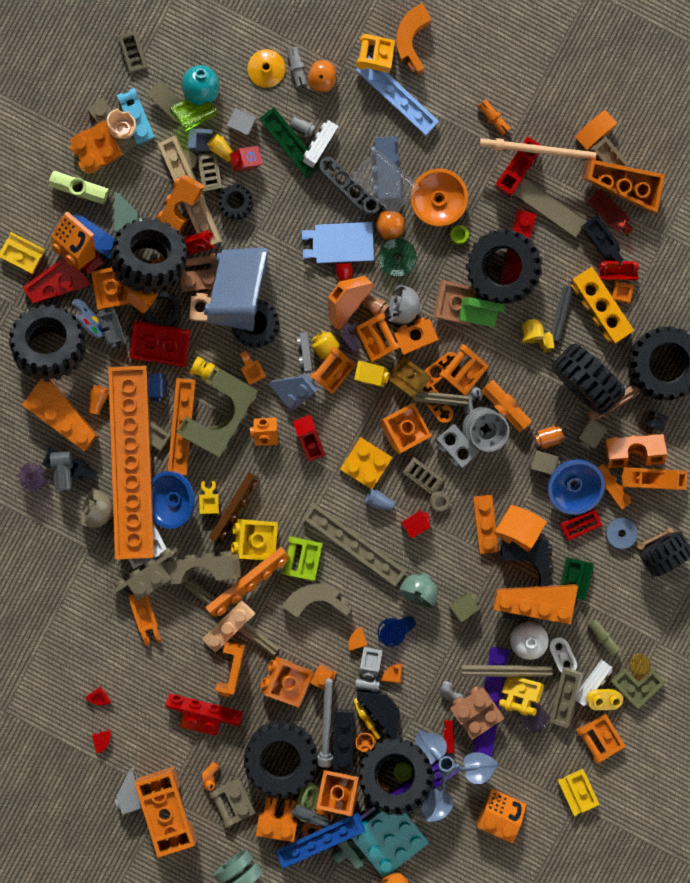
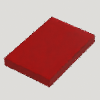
M134 321L129 358L186 368L191 330Z

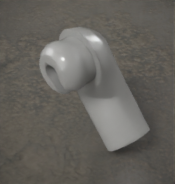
M472 387L466 395L469 397V405L463 406L464 414H468L473 410L472 403L481 396V390L478 387Z

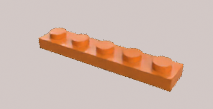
M176 378L168 471L187 475L190 441L176 432L185 416L193 419L196 380Z
M280 547L207 605L206 609L215 618L223 615L228 607L238 603L242 596L247 592L253 591L262 580L271 577L272 572L277 568L286 565L290 556Z

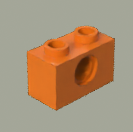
M422 317L415 320V325L407 327V325L396 329L397 332L394 333V337L400 345L402 355H406L439 340L430 318L425 320ZM413 330H417L421 334V338L417 341L410 338V332Z

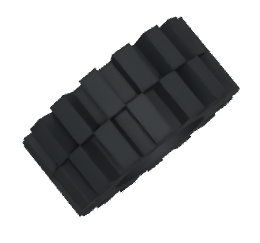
M241 184L227 185L228 187L223 188L222 193L219 194L218 203L220 210L227 218L232 220H241V218L247 217V214L251 213L253 208L251 192ZM240 195L243 198V205L239 209H233L229 206L228 202L231 196Z

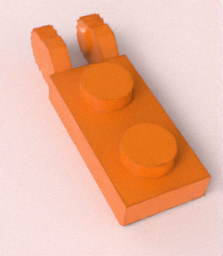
M134 594L128 595L145 645H150V638L146 631L149 629H153L155 640L161 642V635L149 594L141 600H138Z

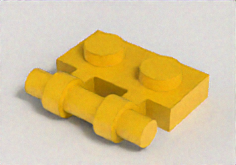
M507 677L502 693L508 695L507 700L501 699L499 706L504 707L507 711H518L521 715L535 716L537 710L530 705L531 702L539 704L545 685L520 677ZM516 698L523 699L522 705L515 703Z

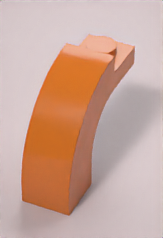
M423 3L411 9L404 16L396 36V51L400 62L402 63L408 59V62H406L411 72L415 71L417 76L424 72V66L414 51L412 41L417 32L430 25L432 21Z
M623 467L622 487L687 490L688 471Z

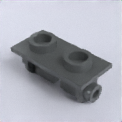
M111 307L107 310L98 311L97 318L101 329L107 328L108 330L103 332L107 346L109 345L111 349L125 344V336L115 308Z

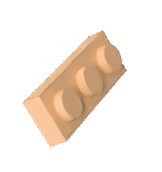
M241 600L202 640L216 653L254 616L255 612Z

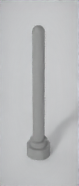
M330 678L325 680L322 751L317 757V765L320 767H331L333 764V756L329 752L333 681Z

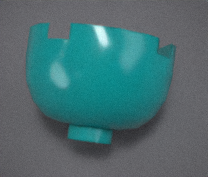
M195 65L189 68L184 73L181 82V90L184 93L185 99L197 105H203V102L209 101L210 103L214 101L220 89L217 74L214 70L204 65Z

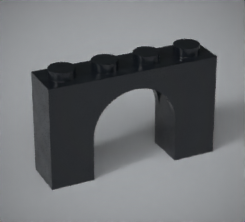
M501 540V560H525L531 562L539 573L538 586H552V583H549V575H552V563H549V556H552V544H549L548 540H536L529 552L513 541L508 544ZM501 611L502 618H534Z

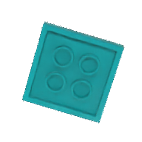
M379 810L363 822L366 832L351 838L383 878L429 844L428 839L407 813L397 816L396 814L388 815Z

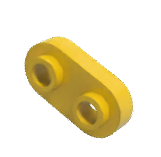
M595 689L587 694L586 704L593 710H616L623 704V696L615 689Z

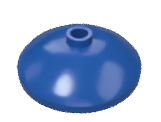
M575 459L567 461L557 467L552 473L548 482V496L552 504L561 512L572 515L585 513L594 508L604 494L605 480L603 474L596 465L587 460ZM572 480H576L574 484H570Z
M174 471L161 472L153 477V521L166 529L183 526L192 516L195 505L194 492L189 481L183 475Z

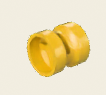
M198 356L190 373L199 375L202 380L206 381L216 365L206 363L203 358Z

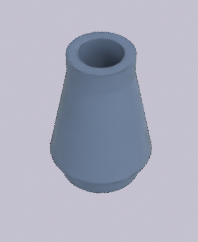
M370 489L365 499V503L369 504V507L389 512L392 511L395 501L389 499L377 489Z

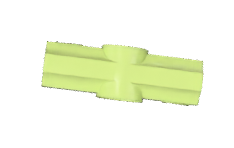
M53 171L49 179V187L72 194L78 198H84L102 205L107 200L108 188L84 181L81 178ZM83 184L82 191L75 192V185Z

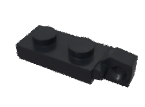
M595 215L580 227L602 257L606 260L618 261V264L624 260L619 254L621 250L619 248L620 244L598 215Z
M49 447L42 465L51 469L50 454L61 451ZM72 456L73 467L71 469V477L82 481L84 477L94 480L97 473L88 469L89 464Z

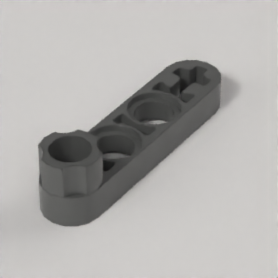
M324 157L318 163L320 173L362 214L368 216L378 211V199L372 197L333 158ZM323 162H330V168L333 171L337 168L339 171L331 177L330 174L333 172L330 169L324 170L323 167L325 165ZM342 174L345 176L346 182L344 185H339L336 182L337 175ZM351 188L359 190L360 195L358 198L350 196ZM363 196H365L366 198L363 199V201L360 202V204H358L357 201H359L360 199H362ZM366 203H372V211L366 208Z

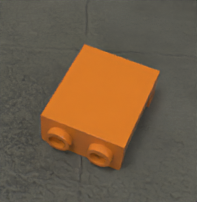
M231 641L225 643L223 653L234 655L228 684L218 682L215 687V691H218L219 695L230 697V694L234 695L246 645Z

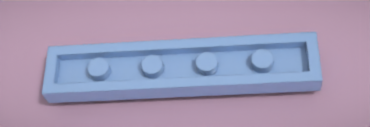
M368 68L364 70L356 69V72L423 135L426 136L439 123L426 108L388 73Z

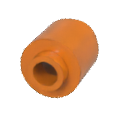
M551 426L539 430L537 435L534 436L537 446H541L542 449L558 445L561 441H564V435L560 426Z

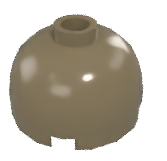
M96 489L89 491L82 508L85 509V515L81 514L80 524L89 528H98L105 525L108 519L111 520L113 518L112 502L106 493Z

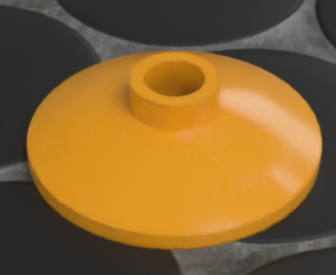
M266 49L256 52L250 58L247 70L254 84L262 88H271L282 81L286 67L283 58L277 52ZM268 64L270 68L264 70L263 65Z

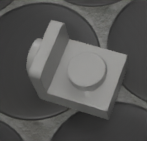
M363 648L359 675L366 679L378 678L383 650Z

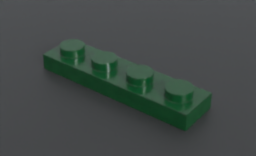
M275 107L259 118L306 179L319 170L318 161L313 168L303 162L305 158L303 155L306 150H309Z

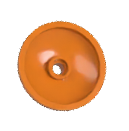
M437 168L426 171L417 178L412 187L410 196L411 206L417 217L426 224L437 227L450 225L456 222L466 210L468 204L467 187L464 181L450 170ZM437 196H440L442 198V202L437 203L435 201V198Z

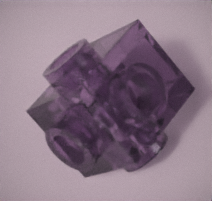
M28 462L19 469L21 472L17 475L20 478L18 480L20 485L24 489L28 488L31 493L37 492L49 482V479L45 476L47 472L41 464H29Z

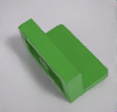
M465 297L462 298L459 320L495 327L498 312H504L505 305Z

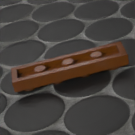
M248 472L210 534L209 538L220 543L227 538L229 534L228 529L231 524L236 523L239 511L247 505L250 493L254 492L258 487L259 477Z

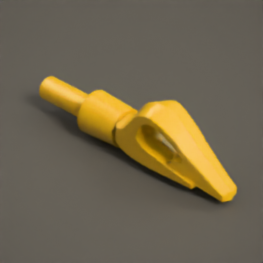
M355 698L354 703L360 718L365 722L368 730L371 729L376 739L381 738L367 710Z

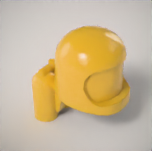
M529 319L522 324L524 337L522 344L539 343L543 353H549L555 349L553 335L550 332L544 334L543 325L539 320Z

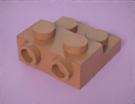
M476 685L468 691V696L465 698L460 696L451 702L453 704L450 708L460 724L463 725L472 740L504 719V716L483 685L480 688Z

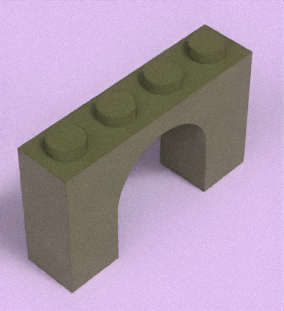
M214 366L206 383L223 392L228 398L230 409L227 418L217 426L208 427L185 416L176 433L220 457L227 450L231 437H234L237 433V426L240 421L245 419L248 407L256 400L258 390Z

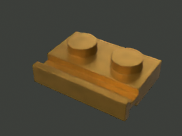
M404 356L389 377L392 383L414 399L416 398L415 395L421 392L431 379L429 374Z

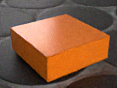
M615 281L611 296L615 301L630 304L634 285Z

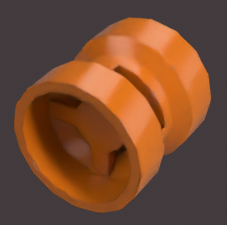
M361 733L356 738L355 743L358 750L367 752L368 749L372 750L377 742L372 734Z

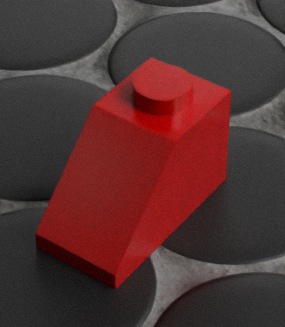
M311 415L293 421L308 462L325 456L326 453Z

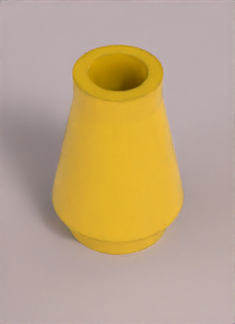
M214 135L207 143L209 150L223 158L226 162H229L230 153L233 151L223 136Z

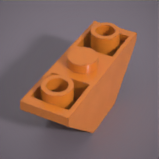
M361 276L340 281L328 296L329 321L339 331L374 287V284L367 277Z

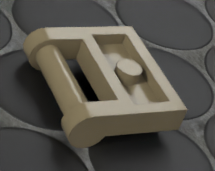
M240 777L209 792L210 797L214 799L222 816V823L225 828L256 814V810ZM223 792H225L235 813V816L231 818L220 796Z

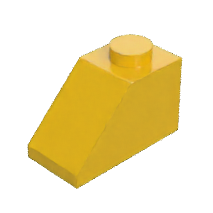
M358 361L354 380L384 387L385 383H388L390 373L387 372L388 368Z

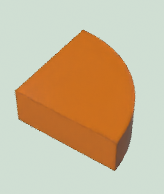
M362 626L351 634L348 643L349 651L368 645Z
M394 664L388 667L383 673L381 681L400 683L403 664Z

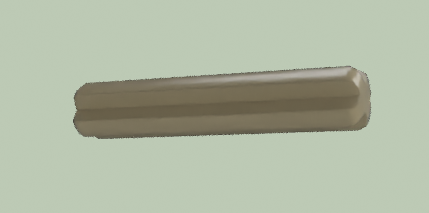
M421 391L415 395V399L412 398L413 401L456 406L469 405V397L462 395Z

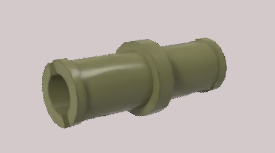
M597 618L587 625L598 638V643H602L610 656L621 649L611 638V633L604 629Z

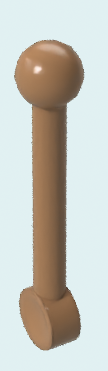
M668 528L666 532L643 543L639 542L637 543V548L642 550L646 545L674 533V530Z

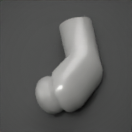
M442 682L440 691L447 700L454 701L460 696L464 698V695L451 690V682Z

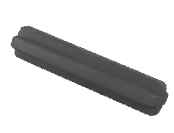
M564 285L562 288L551 330L554 341H560L573 292L571 286Z

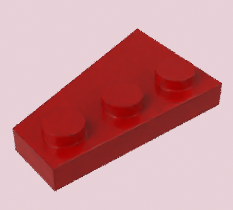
M63 257L22 288L31 301L36 304L91 286L92 284L81 269L78 270L76 267L69 265Z

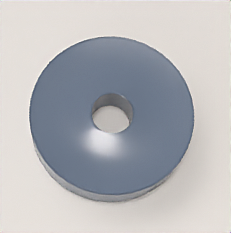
M616 518L608 524L606 538L612 546L625 549L636 541L637 528L632 521L626 518ZM620 530H624L625 532L623 537H620L618 535V532Z

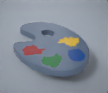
M75 299L72 304L81 313L77 316L81 326L96 338L104 336V330L101 329L99 320L93 310L80 299Z

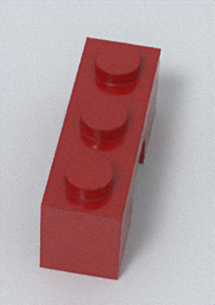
M528 136L523 144L542 146ZM517 151L494 188L510 198L539 153Z

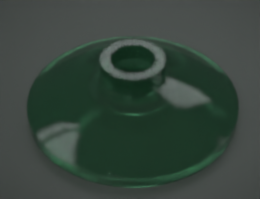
M391 239L381 247L379 252L381 268L387 274L394 277L407 275L413 270L417 262V253L414 246L405 239ZM400 255L401 261L396 262L394 256Z

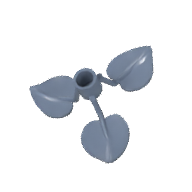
M418 731L415 745H418L427 755L431 765L436 760L439 762V768L442 773L441 791L437 789L430 790L428 800H425L421 806L426 821H440L453 808L452 796L444 793L446 776L452 775L455 769L466 771L465 776L469 782L480 785L486 783L498 768V763L488 755L471 753L464 758L465 767H461L459 764H455L451 757L444 756L447 751V744L440 735Z

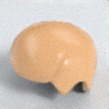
M115 109L108 114L106 120L107 130L111 136L117 139H127L134 135L136 121L128 111L121 112L119 109Z

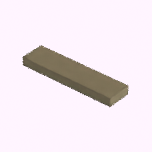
M525 178L513 193L518 199L574 238L581 231L580 227L586 223L581 217Z

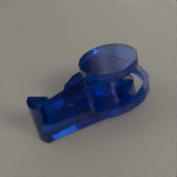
M407 616L401 619L387 618L383 620L377 630L379 640L386 646L393 647L403 642L405 634L416 626L415 619Z

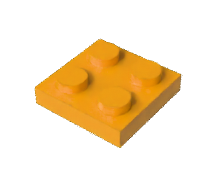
M360 437L340 470L373 489L393 457Z

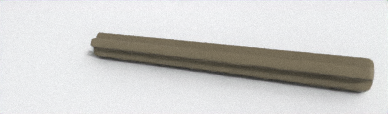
M190 578L186 582L185 587L207 605L216 599L215 596ZM227 608V611L221 616L225 617L231 609ZM247 622L239 629L271 656H274L279 648Z

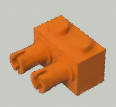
M266 796L264 813L260 812L256 836L294 842L298 818H294L291 813L297 801L292 800L291 806H289L290 799H285L283 816L275 815L278 798L273 797L271 803V796Z

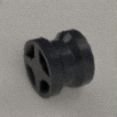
M650 411V419L646 422L645 426L664 431V423L668 420V416Z

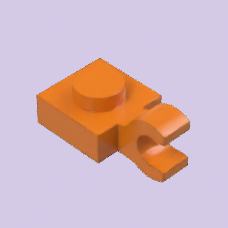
M247 350L240 353L245 364L241 370L249 385L267 377L259 361L252 362Z

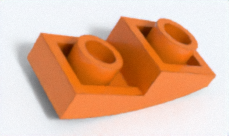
M604 110L574 137L589 151L602 137L607 136L618 122Z

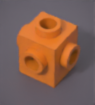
M277 417L254 419V427H250V437L254 438L255 446L278 445Z

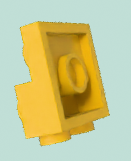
M237 519V523L233 524L232 529L233 534L236 535L235 542L231 544L232 554H239V559L265 560L276 551L278 522Z

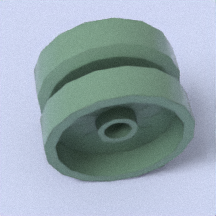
M244 849L221 865L214 872L213 876L218 883H253L261 876L263 870L258 863L250 864L253 856L248 849Z

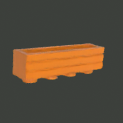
M600 464L598 468L603 474L605 489L620 509L625 508L632 503L630 501L631 497L628 493H624V488L616 482L617 478L614 474L611 475L607 465Z

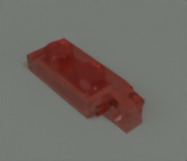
M599 189L586 202L617 232L621 230L628 236L634 230L628 223L630 220L627 216L628 214L602 189Z

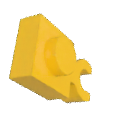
M202 481L201 487L205 494L199 495L200 514L219 513V494H213L216 482L212 481V487L208 489L205 486V481Z

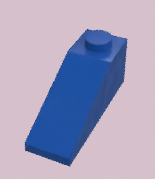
M76 212L74 218L94 234L95 249L111 259L114 237Z

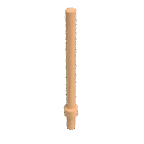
M498 138L496 140L480 139V146L495 148V150L499 151L507 149L589 160L596 159V152L506 142L504 139Z

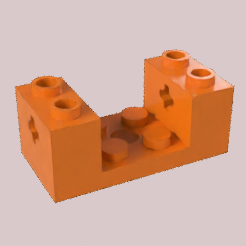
M175 766L137 778L134 784L157 857L159 858L195 846L197 836L192 821L188 822L179 794L180 782ZM160 810H169L170 817L168 819L161 818Z

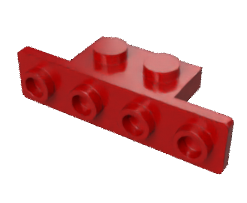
M171 693L168 695L165 704L167 709L183 712L180 727L213 736L218 735L221 722L239 726L243 715L242 711Z

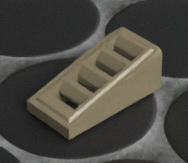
M136 30L118 35L129 73L148 68ZM135 38V41L124 44L123 40ZM137 44V49L126 51V47ZM139 52L140 56L129 59L128 55ZM142 60L141 64L131 66V62Z
M212 152L197 155L201 181L205 186L203 192L209 193L222 190L223 186L217 154ZM213 158L214 162H202V160ZM215 166V169L204 171V167ZM216 173V176L205 178L206 174ZM217 180V183L207 185L206 183L208 181Z
M415 457L411 459L402 471V473L430 494H433L444 480ZM415 464L419 465L413 474L409 473ZM423 468L425 471H424L423 474L420 476V478L417 479V478H416L417 474H418V473L420 472V470ZM428 473L431 474V476L428 478L425 484L422 483V480L425 478V476ZM433 478H436V482L429 488V483Z

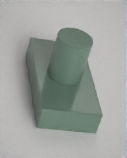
M352 839L338 844L340 849L332 853L337 863L348 857L356 869L363 866L366 857Z

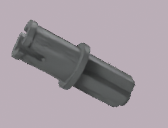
M295 804L291 813L292 816L305 820L307 824L312 823L322 828L328 827L330 822L328 817L316 813L314 809L309 810L298 804Z

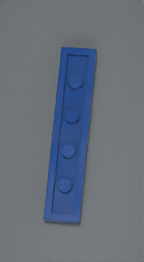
M359 813L275 851L281 867L284 869L366 832Z

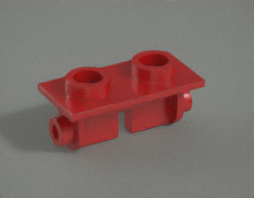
M205 230L198 233V235L194 234L183 237L187 245V256L215 248L210 243L213 238L211 231Z
M604 260L598 266L601 280L639 279V263L635 261H622L621 266H618V261Z

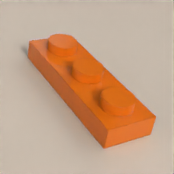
M492 494L474 496L473 504L479 554L499 552L497 535L494 534L496 522Z

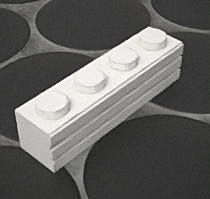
M329 120L327 123H323L320 128L322 131L316 134L314 137L316 138L315 142L312 141L309 146L311 149L309 151L306 150L303 155L305 157L304 163L312 168L314 167L338 128L337 125Z
M602 659L579 689L576 701L583 706L587 705V694L591 690L597 689L600 685L602 686L605 682V677L612 673V667Z

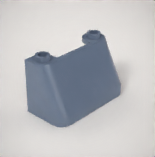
M224 249L221 253L217 254L216 264L219 265L210 304L206 303L204 315H207V323L253 331L262 280L268 264V249Z

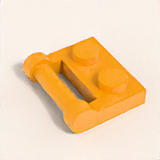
M369 34L361 35L360 55L357 59L356 67L360 70L368 68L390 73L395 40ZM369 45L374 46L372 59L367 58Z

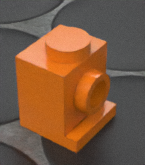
M319 664L310 683L324 690L325 680L330 678L333 681L337 672Z

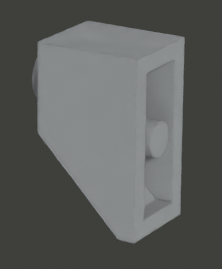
M135 767L131 768L116 796L117 799H115L116 807L118 810H121L122 815L142 808L134 784L138 778Z

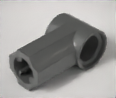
M71 451L51 453L50 465L54 472L55 490L72 489L71 469L73 467V458Z

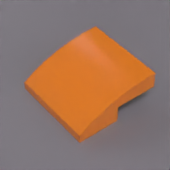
M510 505L494 534L508 544L513 541L529 552L547 521L528 510Z

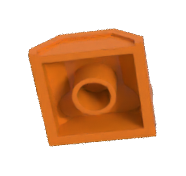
M415 402L380 420L383 432L391 447L398 454L432 436L416 408Z

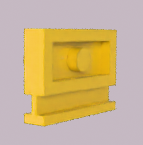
M10 232L0 251V258L34 274L46 250Z
M583 769L558 779L574 816L600 805Z

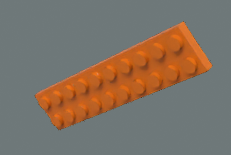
M148 366L108 367L115 559L155 558L150 418L147 390Z

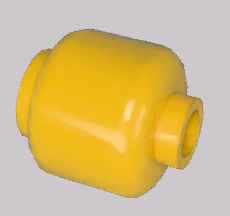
M322 331L312 339V349L322 360L329 356L333 346L337 349L340 348L339 342L331 332L325 333Z

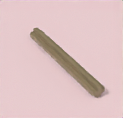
M462 665L460 667V674L462 676L551 677L553 669L550 666Z

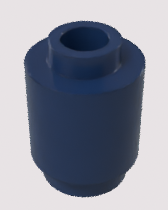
M149 374L147 390L151 401H163V398L167 397V379H165V374Z

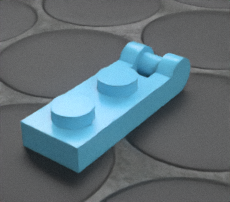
M133 88L126 94H118L117 97L123 111H128L136 121V130L133 136L137 145L155 139L138 94L135 88ZM133 99L135 104L128 106L126 101Z

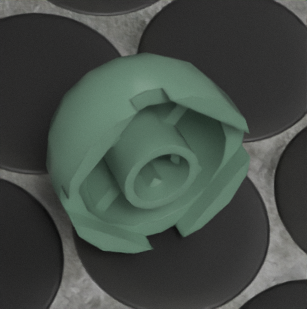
M426 573L408 576L404 579L398 591L407 600L411 601L413 599L418 602L417 605L425 608H432L438 596L436 584L431 581L432 577Z

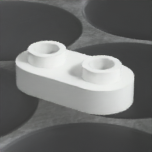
M562 637L553 638L549 644V649L560 672L565 668L563 666L565 661L570 662L567 668L576 670L577 662L568 642ZM557 643L562 644V648L560 650H556L555 648Z

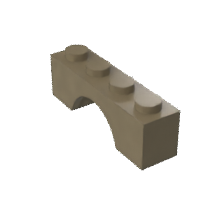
M232 551L220 552V556H214V553H205L200 558H196V554L185 555V559L172 556L167 558V561L161 562L171 577L163 585L187 582L190 574L197 567L208 569L216 581L241 577L239 554H232Z

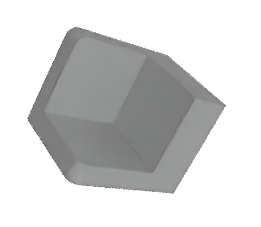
M235 108L227 127L234 132L237 130L245 135H249L253 124L255 125L257 120L255 117Z

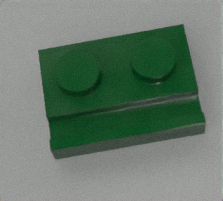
M566 557L560 585H577L576 599L586 601L594 563Z

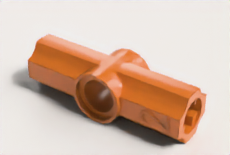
M493 379L481 390L486 398L492 402L497 412L506 418L519 433L532 422L518 407L519 404L508 393L506 394Z

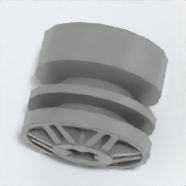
M478 407L466 415L463 422V433L475 447L485 452H491L500 449L507 442L509 425L507 420L496 411L487 407ZM487 426L486 429L480 430L481 427Z

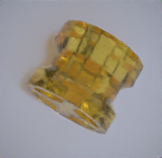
M635 654L630 658L629 666L637 674H645L650 670L651 663L643 654Z

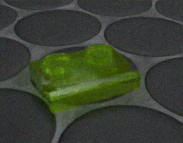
M186 99L170 107V113L184 127L185 131L214 117L218 111L213 107L212 102L209 103L208 101L203 102V105H197Z

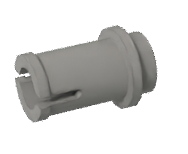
M294 116L290 124L291 128L304 133L306 137H311L316 128L313 122L308 123L297 116Z
M357 677L355 690L371 691L372 693L379 692L380 681H376V678L369 680Z

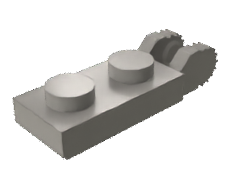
M307 332L300 333V337L297 338L298 349H302L303 355L299 357L300 368H304L302 375H307L313 382L314 380L310 377L313 369L309 335Z

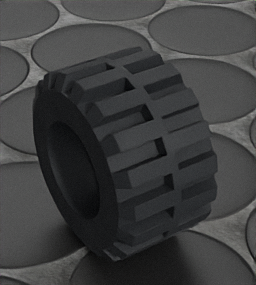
M258 300L257 313L262 314L267 321L264 332L259 335H252L244 329L231 327L237 340L249 348H262L269 345L270 342L274 341L279 332L280 322L278 314L264 300Z
M674 532L647 547L641 553L640 558L652 577L661 576L677 568L690 558V545L682 532Z

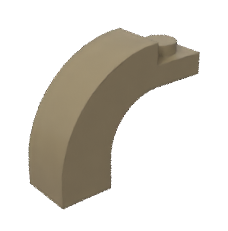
M313 583L298 588L282 605L283 608L297 618L304 608L314 601L328 602L346 616L351 611V607H349L350 602L343 597L337 598L341 591L336 587L323 583Z

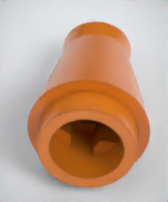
M93 385V389H90V413L100 414L109 395L108 388Z

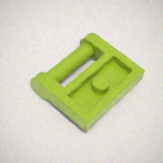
M289 536L288 542L290 543L287 554L290 556V559L287 560L288 562L285 567L282 568L281 574L315 581L323 543ZM297 544L303 546L298 570L296 571L292 570Z

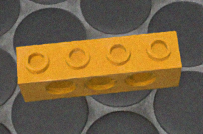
M590 267L571 280L572 285L570 286L573 288V292L581 296L583 307L586 311L590 310L593 315L591 317L597 327L600 326L604 331L602 335L608 343L611 342L613 345L634 331L593 267ZM587 286L594 288L595 293L593 296L586 294L585 289ZM597 302L604 303V312L596 309ZM608 318L615 320L616 325L614 328L608 327Z

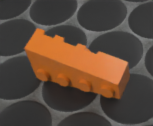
M41 378L22 404L83 451H87L98 437V434L52 379H50V382H44V379Z

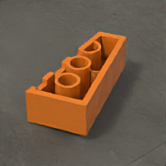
M592 159L585 160L582 180L650 213L658 212L665 174Z
M570 584L495 589L492 608L497 611L571 624L578 586Z

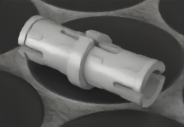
M298 47L292 48L294 56L291 48L287 49L286 52L291 65L289 68L293 72L296 88L302 87L300 79L304 87L307 86L308 82L303 70L305 66L301 62Z

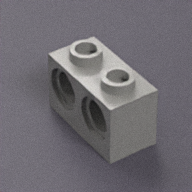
M452 424L436 439L438 441L437 447L443 453L446 451L451 456L449 460L455 467L460 466L463 468L480 453L455 424ZM448 434L455 437V443L451 446L445 443V437ZM460 449H465L468 452L465 460H461L457 456Z

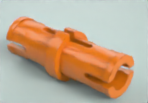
M487 99L483 101V105L480 103L477 106L487 117V122L489 124L492 123L501 136L511 129L501 118V113L499 111L496 112Z

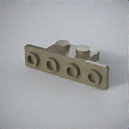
M175 547L172 550L167 548L160 553L161 557L155 561L152 558L144 564V569L140 571L137 568L129 574V579L125 581L122 578L114 584L115 588L111 593L115 594L128 585L137 599L141 600L168 582L171 577L161 562L178 551Z

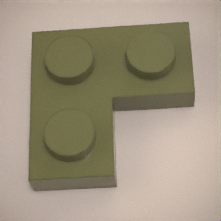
M625 668L610 680L637 709L665 684L664 680L652 668L638 681Z

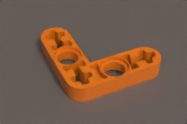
M454 352L446 353L424 371L431 376L430 371L433 367H438L441 371L444 370L438 363L442 361V364L447 362V356L455 357L457 354ZM431 376L425 388L428 390L431 387L432 391L429 392L439 393L433 385L440 381L442 377L433 378ZM424 402L438 421L447 423L453 418V411L449 405L444 404V406H441L444 411L448 410L450 412L448 419H441L439 409L436 412L433 410L439 404L431 405L428 402Z

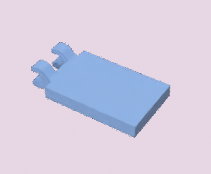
M372 222L315 225L314 231L302 230V240L313 239V250H303V259L316 258L317 264L374 261Z

